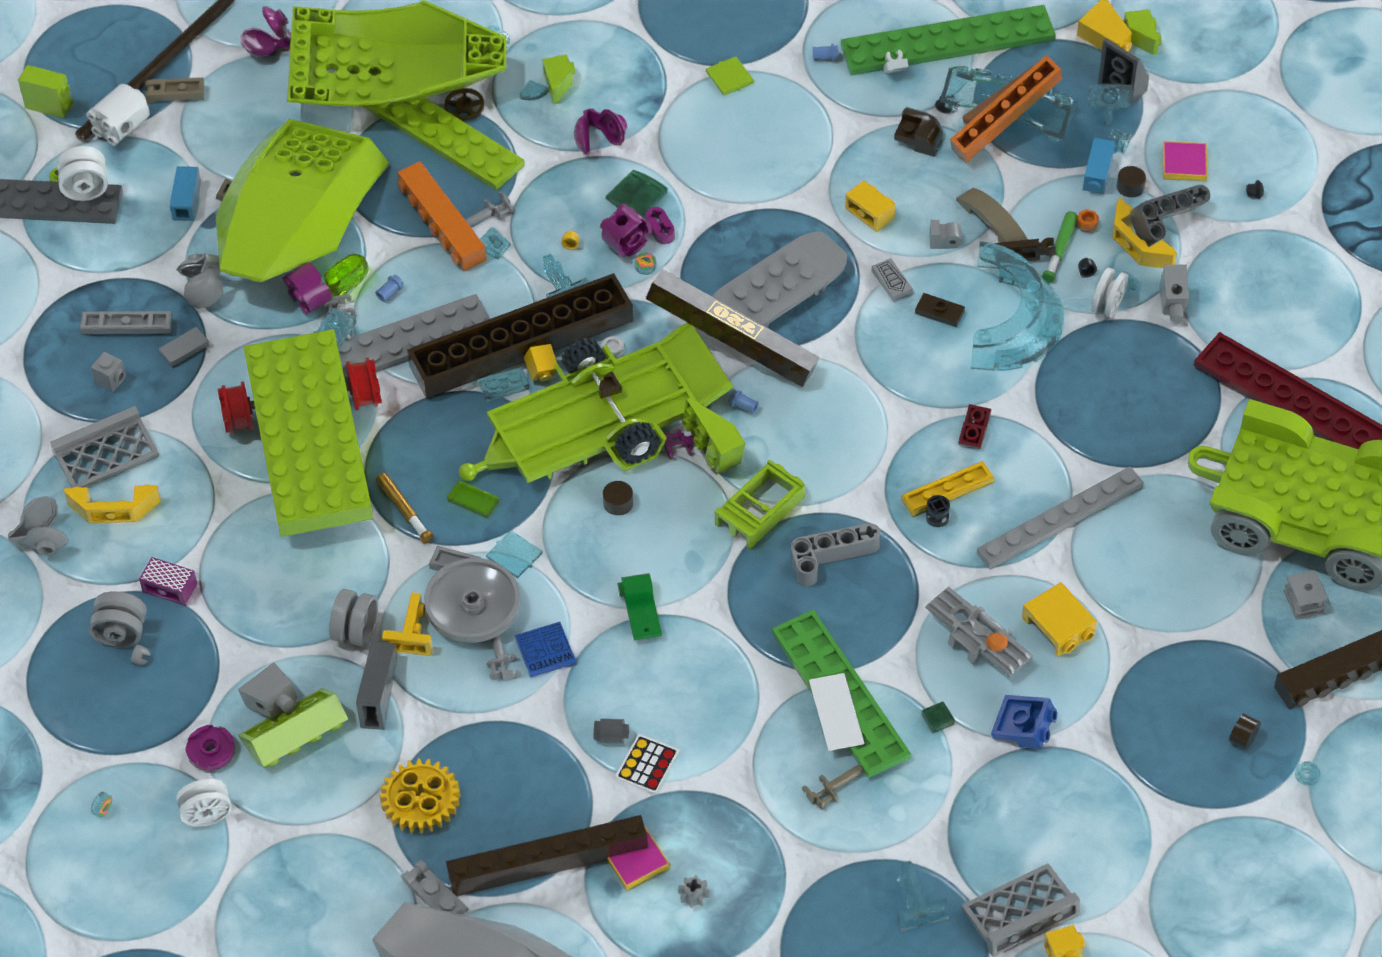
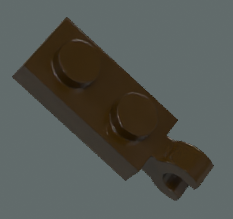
M1052 237L1045 238L1041 243H1039V239L994 243L996 264L1040 260L1041 255L1053 256L1056 254L1054 238Z

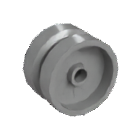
M348 589L340 590L333 604L330 616V639L343 643L349 639L352 645L367 646L376 624L378 613L377 597L366 593L358 597L355 591Z
M110 591L98 595L94 602L93 615L88 628L90 636L95 641L113 648H128L138 644L143 631L142 625L146 617V605L139 598L124 592Z

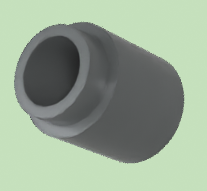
M601 718L600 721H594V740H600V743H624V739H629V724H625L624 719Z

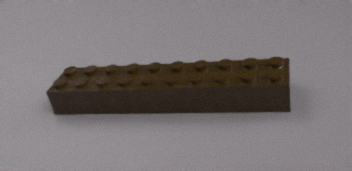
M612 273L407 349L409 367L427 399L525 362L524 356L530 347L551 344L553 351L574 344L577 340L582 341L583 338L587 339L633 322V304L616 275Z

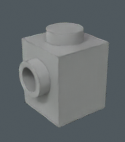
M103 352L91 366L95 384L111 392H114L126 378L123 361L106 352Z

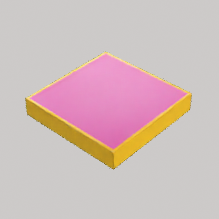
M1163 141V179L1207 181V143Z
M646 827L648 848L607 857L608 863L626 891L670 868V863Z

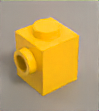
M551 344L529 348L524 356V360L531 381L540 380V382H546L551 380L557 372L554 366L558 365Z
M1073 924L1045 933L1044 947L1048 957H1082L1085 940L1081 932L1077 933Z

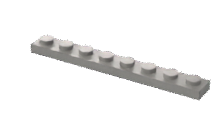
M1129 466L978 547L977 555L991 570L1143 488L1144 481Z

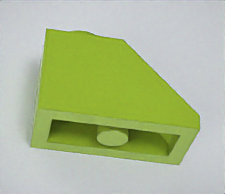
M567 54L542 59L543 74L553 104L558 103L573 84L572 75L576 74L574 63L569 62Z

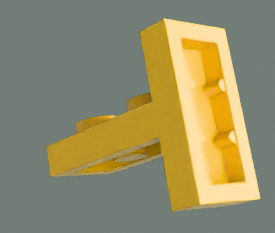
M411 592L403 632L383 630L382 641L395 643L398 653L431 656L433 649L431 635L420 634V617L425 615V603H422L421 593Z

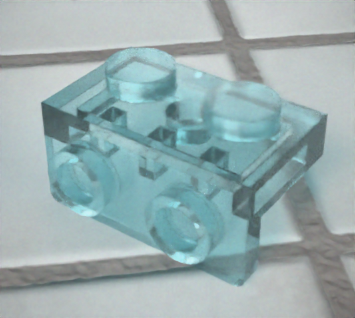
M332 308L328 315L322 318L318 330L313 333L334 329L339 350L356 324V317Z

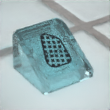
M490 227L480 238L485 245L486 254L496 259H499L511 246V243L493 227Z

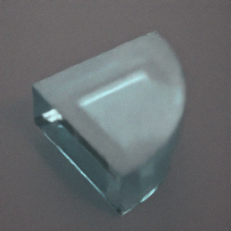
M529 80L520 93V99L528 101L540 99L548 94L549 87Z

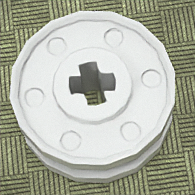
M1108 267L1102 274L1095 290L1091 310L1099 313L1104 305H1106L1105 316L1112 318L1124 297L1129 275L1122 272L1114 280L1115 270Z
M216 779L194 781L178 791L176 796L178 808H180L181 821L189 826L199 827L215 824L228 816L232 809L226 784Z

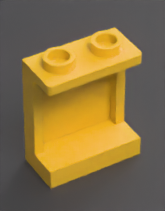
M1062 582L1023 605L1022 619L1027 624L1033 621L1055 645V654L1058 657L1064 653H1070L1076 645L1083 641L1091 640L1095 635L1097 620Z

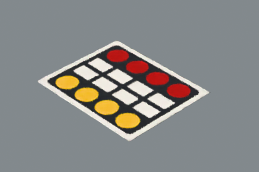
M638 733L614 778L657 794L680 749Z

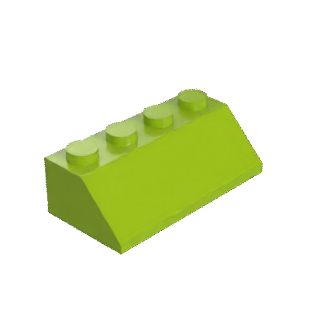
M321 688L297 701L292 712L286 713L281 711L275 717L263 720L238 734V736L257 764L263 767H271L280 761V757L298 752L303 744L318 741L322 738L321 734L328 730L335 731L343 726L342 722L348 720V717L337 695Z

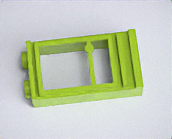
M769 459L767 464L721 508H717L714 511L715 525L719 527L724 521L729 524V533L736 537L741 532L746 536V547L751 549L805 498V484L799 477L788 473L782 465L776 464ZM769 479H772L789 491L771 510L767 504L763 505L752 497ZM749 499L762 508L763 512L767 513L759 519L741 505Z

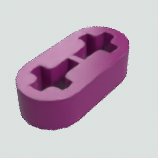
M660 207L648 209L646 220L651 224L652 234L657 242L661 244L673 242L675 229L665 211Z

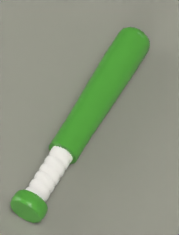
M1068 211L1062 221L1054 245L1056 254L1050 256L1051 260L1048 268L1042 274V279L1046 282H1053L1056 278V268L1062 259L1077 222L1078 216L1073 211Z

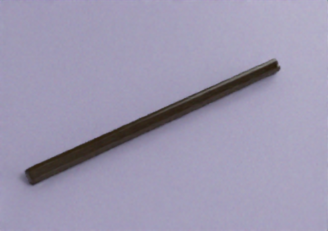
M217 0L126 85L140 90L147 80H151L224 12L234 0ZM90 119L75 132L76 138L82 142L93 134L91 130L93 125Z

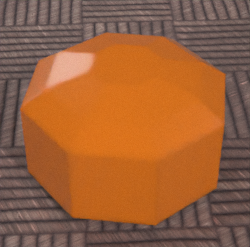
M1086 209L1079 212L1077 225L1081 230L1089 232L1097 228L1099 216L1095 211Z

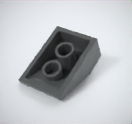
M1105 39L1102 46L1098 85L1128 104L1133 105L1147 92L1149 75L1139 58Z

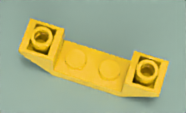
M1121 198L1118 199L1112 238L1140 266L1163 268L1164 265H1175L1177 256L1175 249L1164 240L1148 247L1147 243L1141 240L1131 228L1133 224L1130 219V211L1133 208Z
M158 485L134 486L133 501L121 500L118 502H91L88 487L64 488L68 506L89 524L137 522L161 502Z

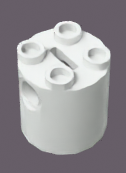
M126 84L118 85L86 113L93 125L91 128L93 134L98 138L102 136L112 146H116L150 115L145 96L139 90L133 89Z

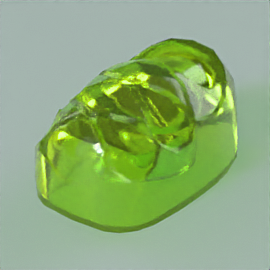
M359 254L348 255L324 273L325 284H327L333 296L347 294L362 282L369 270L366 258Z

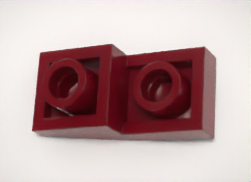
M969 404L958 441L959 445L981 449L991 416L990 408Z

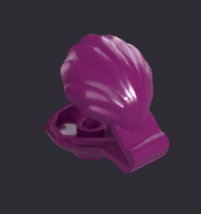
M267 6L262 8L263 16L275 33L274 35L262 29L250 28L245 29L240 36L242 47L248 53L257 57H267L273 54L276 49L290 50L291 33L286 26L289 21L280 9L274 11Z
M592 108L584 110L583 116L577 120L574 126L575 143L578 149L585 155L590 154V126L601 130L606 139L613 145L621 146L625 141L626 120L622 115L616 114L610 109H604L601 113Z

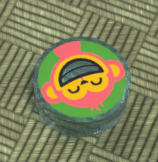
M651 253L638 254L634 260L635 270L644 275L653 273L657 267L655 256Z
M105 792L97 794L91 806L92 814L100 818L104 817L111 807L112 795Z

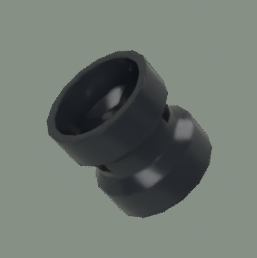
M942 495L930 497L927 501L926 521L933 527H943L949 521L950 502Z

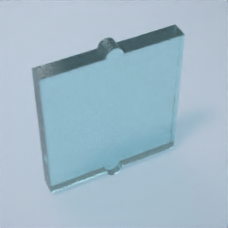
M510 530L500 541L496 542V545L486 554V558L502 565L518 579L528 568H532V564L543 552Z

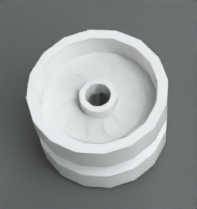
M78 146L65 150L59 156L57 161L59 188L65 197L72 200L87 201L101 196L106 191L108 186L106 161L104 155L99 150L87 146Z

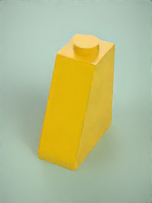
M1100 0L1078 21L1077 36L1102 50L1103 40L1108 39L1127 52L1131 49L1132 32L1108 0Z

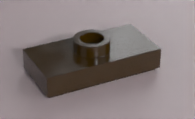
M923 293L915 308V314L954 327L958 326L965 312V306L926 293Z

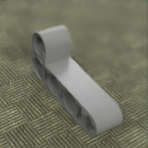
M867 523L794 539L791 543V563L797 582L804 587L813 586L818 579L819 564L877 552L880 547V528L876 524Z

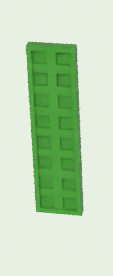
M814 609L772 628V635L812 695L810 679L841 673L845 674L864 740L863 745L847 748L858 765L863 768L864 774L868 779L911 758L910 751Z

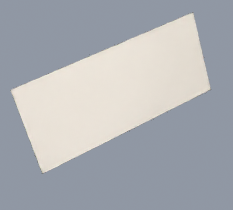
M841 673L810 679L809 683L828 750L832 751L863 745L864 740L845 674Z

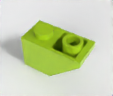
M1150 9L1125 12L1124 23L1132 32V44L1152 55H1156L1158 45H1161V34L1156 31V18L1152 17Z

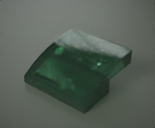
M632 170L606 195L605 199L617 208L622 204H626L643 217L648 209L654 207L667 194L668 188L652 177Z

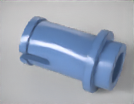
M831 44V46L812 47L813 60L832 58L833 61L835 58H839L838 45Z
M389 276L387 278L388 281L375 291L376 296L382 302H386L397 290L400 291L402 289L403 281L399 276Z
M733 390L728 399L732 407L737 406L752 415L759 405L758 401L743 395L740 390Z

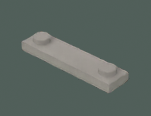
M172 311L82 312L80 332L81 334H171L173 316Z

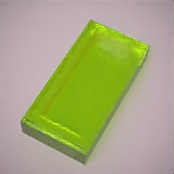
M458 480L448 494L447 501L488 519L498 505L499 497Z

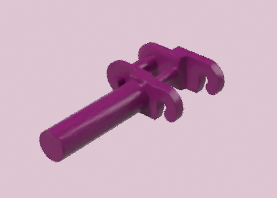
M680 429L676 434L668 435L664 433L667 437L665 450L669 459L673 458L672 446L682 444V447H685L688 454L692 453L689 446L695 444L693 435L684 436V432L682 433ZM676 438L680 439V441L671 443L670 441Z

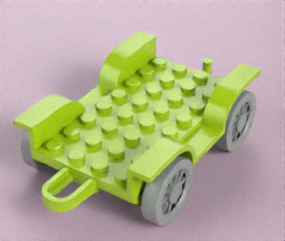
M1249 399L1243 414L1241 428L1231 453L1208 446H1198L1191 450L1188 458L1190 471L1198 476L1219 483V486H1216L1209 505H1211V509L1216 513L1211 525V534L1222 547L1242 555H1255L1263 552L1267 548L1269 541L1323 558H1326L1328 555L1325 564L1326 570L1331 578L1342 586L1353 590L1369 591L1382 585V440L1368 441L1362 444L1359 449L1322 439L1313 436L1314 432L1311 425L1301 416L1279 407ZM1207 459L1226 465L1224 473L1200 466L1197 460Z

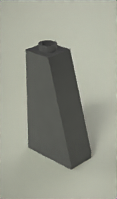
M387 641L371 642L356 699L360 728L385 730L397 662L395 643Z

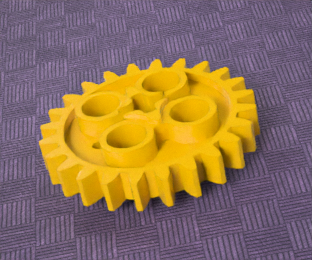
M418 758L415 765L408 760V767H403L399 764V772L391 770V778L385 777V785L381 786L380 802L382 811H385L386 819L391 818L393 826L400 822V830H404L408 826L410 833H413L415 828H419L420 834H423L425 827H428L430 832H433V825L436 824L442 828V820L450 822L449 814H456V806L460 805L459 797L461 795L458 780H455L454 773H449L447 766L441 769L440 762H436L432 766L430 759L425 764H422L420 758ZM409 782H415V783L412 784V785H408V784H407V783H409ZM433 786H439V787L436 788V789H432V788H431V787H433ZM404 803H409L407 806H401ZM433 807L431 810H426L425 808Z

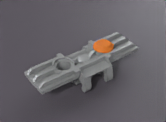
M949 586L925 606L928 611L953 630L948 644L953 649L957 647L958 642L963 645L969 652L967 660L972 664L976 663L977 657L980 654L1011 677L1033 658L1029 651L1011 638L1013 635L1012 631L1009 629L1005 630L985 613V609L981 606H972ZM963 613L967 619L960 621L955 618V615Z

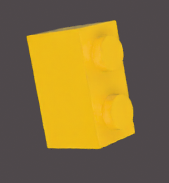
M864 180L845 194V209L876 232L895 218V203L893 200L883 195L875 186L870 185Z

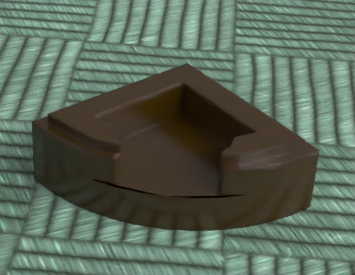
M613 371L607 373L599 385V396L601 399L622 393V386Z

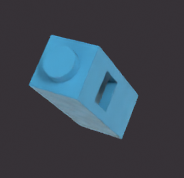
M1094 138L1084 175V191L1104 194L1114 156L1115 141Z
M176 167L170 201L172 220H195L201 184L198 167Z

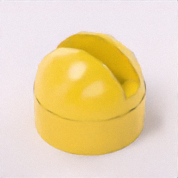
M575 231L565 232L562 236L561 245L568 250L577 249L580 241L579 235Z

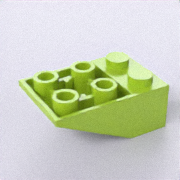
M688 398L682 424L687 432L690 431L693 435L697 449L702 450L705 454V460L709 468H713L718 475L740 464L746 443L735 425L695 400Z

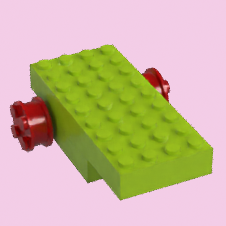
M334 329L243 346L254 400L250 401V396L247 397L244 381H241L239 386L226 388L225 385H221L222 388L217 389L226 433L231 432V435H233L236 430L246 428L254 431L251 415L253 414L252 410L256 409L280 537L373 519L371 501L347 392L349 391L350 396L353 398L355 411H358L361 406L373 404L374 407H378V404L382 403L374 359L369 360L368 357L365 358V362L354 364L347 361L348 378L345 383Z

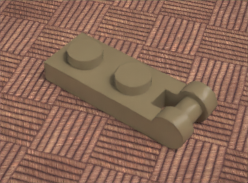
M204 77L147 80L145 82V90L147 92L144 93L146 102L154 104L156 101L204 99Z

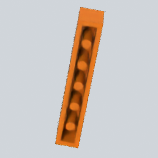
M1047 55L1044 56L950 139L952 150L965 163L970 161L1062 80L1061 68Z
M421 161L398 171V189L402 194L405 193L411 207H416L421 220L428 223L432 235H437L442 248L449 251L454 264H458L465 271L486 261L485 245Z

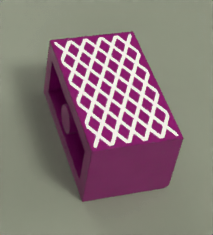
M151 557L139 578L142 592L184 606L197 585L194 570Z

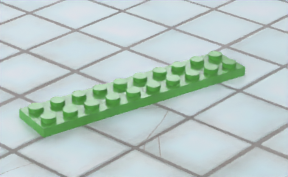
M1038 5L841 39L840 45L850 75L884 70L883 65L887 62L885 59L887 52H890L892 59H897V51L901 50L903 54L902 59H907L908 65L1054 41L1056 34L1045 5Z

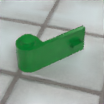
M650 573L621 577V582L617 583L619 597L624 596L634 641L662 636Z

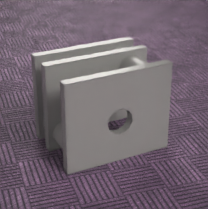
M1311 570L1287 576L1289 584H1285L1286 589H1284V593L1295 619L1324 614L1326 606L1323 601L1328 600L1316 571Z

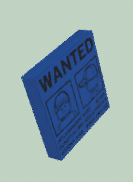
M560 621L515 635V641L530 678L576 664L574 654Z

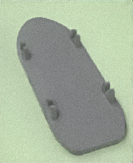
M824 232L807 233L796 238L725 284L712 297L768 328L769 323L811 295L818 296L819 290L824 292L826 286L833 282L844 270L847 263V253Z

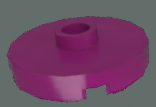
M205 725L197 728L190 734L185 750L189 762L193 766L204 771H214L224 767L231 761L235 754V743L231 733L224 727Z

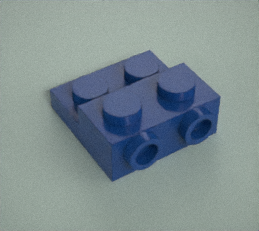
M1005 695L991 735L994 740L1016 741L1018 746L1022 748L1042 749L1043 743H1048L1050 740L1049 727L1051 723H1055L1057 720V709L1050 698Z

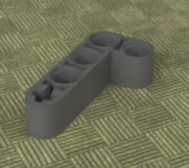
M1196 185L1147 200L1130 211V219L1136 235L1141 240H1144L1148 246L1162 240L1166 236V228L1162 219L1192 211L1207 203L1211 196L1209 189L1204 185Z

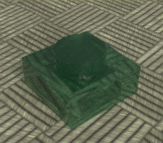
M944 701L923 709L921 713L932 734L953 726L955 722Z

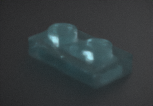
M522 367L479 380V386L486 402L529 390V383Z

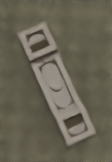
M972 188L956 198V201L969 214L975 212L998 235V242L1027 240L1026 235L1013 217L985 192Z

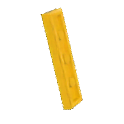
M981 461L901 495V500L913 517L927 511V501L930 497L942 495L951 501L993 483L994 476L985 463Z

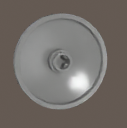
M483 558L461 559L444 566L431 578L424 596L425 610L432 626L445 637L466 643L482 642L500 635L514 622L520 608L519 587L514 576L505 567L494 561Z

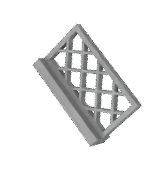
M136 406L50 442L52 452L58 460L71 488L89 487L159 457V453L139 416ZM138 425L141 430L138 438L127 435L130 428ZM111 436L120 438L117 447L105 444L107 439ZM124 439L135 442L132 451L121 448ZM140 444L148 446L152 451L145 455L136 453ZM90 445L99 447L96 456L84 453L86 447ZM103 448L114 451L111 461L100 458ZM118 453L130 456L128 462L124 464L115 462ZM69 454L78 456L74 465L65 463L62 457ZM82 457L93 461L90 470L78 467ZM97 462L109 465L107 471L103 473L95 472L94 469ZM76 471L87 474L84 481L77 484L74 482L73 477Z
M1048 863L962 904L961 907L962 911L987 943L988 951L994 957L1080 915V898L1075 892L1071 893ZM1046 873L1051 878L1050 884L1036 882L1038 877ZM1019 886L1030 887L1028 895L1017 893L1015 890ZM1034 888L1047 890L1046 898L1032 896ZM1051 892L1062 893L1065 896L1060 900L1050 899ZM999 896L1008 897L1006 905L993 903L994 898ZM1012 899L1026 901L1024 909L1011 906ZM1030 902L1043 904V908L1037 911L1028 910ZM976 907L987 908L984 916L974 914L971 910ZM990 910L1003 911L1002 919L989 917ZM1008 913L1021 915V918L1014 922L1006 920ZM986 923L999 925V929L988 934L985 926Z

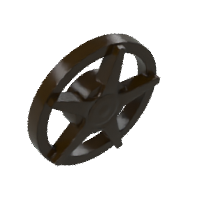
M461 88L447 95L444 101L445 111L463 122L471 121L479 117L483 112L484 99L474 89ZM463 93V96L459 97L456 101L450 100L455 95ZM466 93L475 95L479 100L472 101L470 97L466 96ZM481 104L479 110L474 113L472 111L473 107ZM448 105L456 107L457 110L454 114L448 109ZM462 113H467V114H469V116H459V115L462 114Z

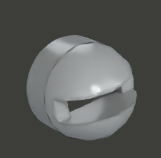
M136 645L131 657V663L137 665L146 664L149 660L144 659V656H150V651L144 646Z

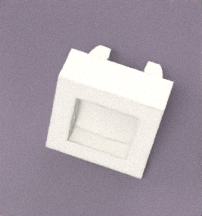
M901 50L897 51V59H892L890 52L886 53L885 59L887 62L883 65L885 74L905 71L909 67L908 60L902 59L903 54Z

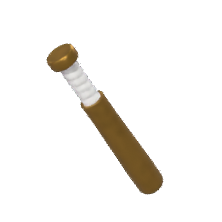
M380 473L376 477V483L406 521L415 528L420 535V541L424 544L429 543L434 537L433 533L427 530L420 522L418 515L387 473Z

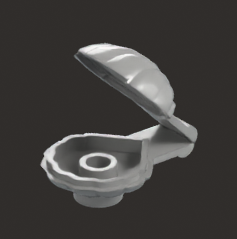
M206 253L203 255H189L188 260L182 262L176 269L182 276L191 278L185 285L184 298L188 301L189 305L197 309L209 308L217 303L223 294V284L219 279V256Z
M47 496L31 500L23 509L20 524L8 533L9 541L21 551L26 548H35L37 552L46 555L53 554L55 550L66 546L69 541L67 536L58 529L50 528L58 516L56 500Z

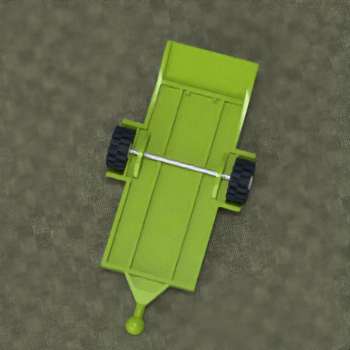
M689 323L679 326L659 342L617 359L607 345L601 349L595 339L589 338L587 340L583 338L582 342L577 340L574 346L573 344L569 345L570 349H565V354H562L561 362L568 373L559 365L554 366L563 381L487 411V418L493 426L495 433L484 461L474 465L464 463L460 466L458 474L462 480L471 481L476 477L477 473L486 469L495 470L517 467L526 483L546 475L550 480L553 472L580 461L586 465L587 458L606 450L612 460L623 471H626L658 457L667 439L661 427L683 419L688 398L707 407L734 386L695 327ZM613 371L622 386V393L601 399L599 396V385L604 376Z

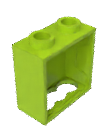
M30 65L25 67L18 79L25 109L64 119L67 112L73 107L70 85L66 75Z

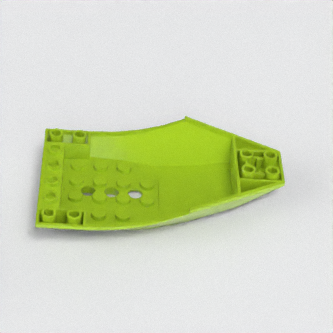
M426 0L400 7L358 11L293 6L287 102L328 106H373L401 103L461 89L506 70V36ZM334 69L336 72H329L327 70ZM370 69H378L381 74L373 76L368 71ZM349 71H356V72H358V73H357V74H351V73H349Z
M289 118L271 131L249 155L232 180L216 214L220 272L231 276L247 278L255 282H263L338 250L340 241L356 209L372 185L389 166L388 160L368 137ZM296 172L301 174L300 176H291Z

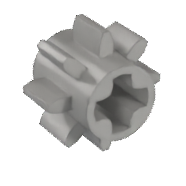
M697 875L689 879L685 877L684 886H678V893L682 894L680 896L681 903L686 902L690 905V908L699 904L703 906V897L709 898V890L706 889L707 881H701Z

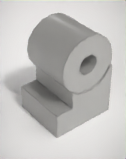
M930 220V249H952L961 246L962 228L958 223L940 224L939 220Z

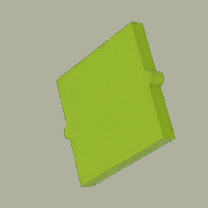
M736 56L725 61H719L718 64L706 68V73L723 96L736 90L740 91L741 88L754 83V79Z

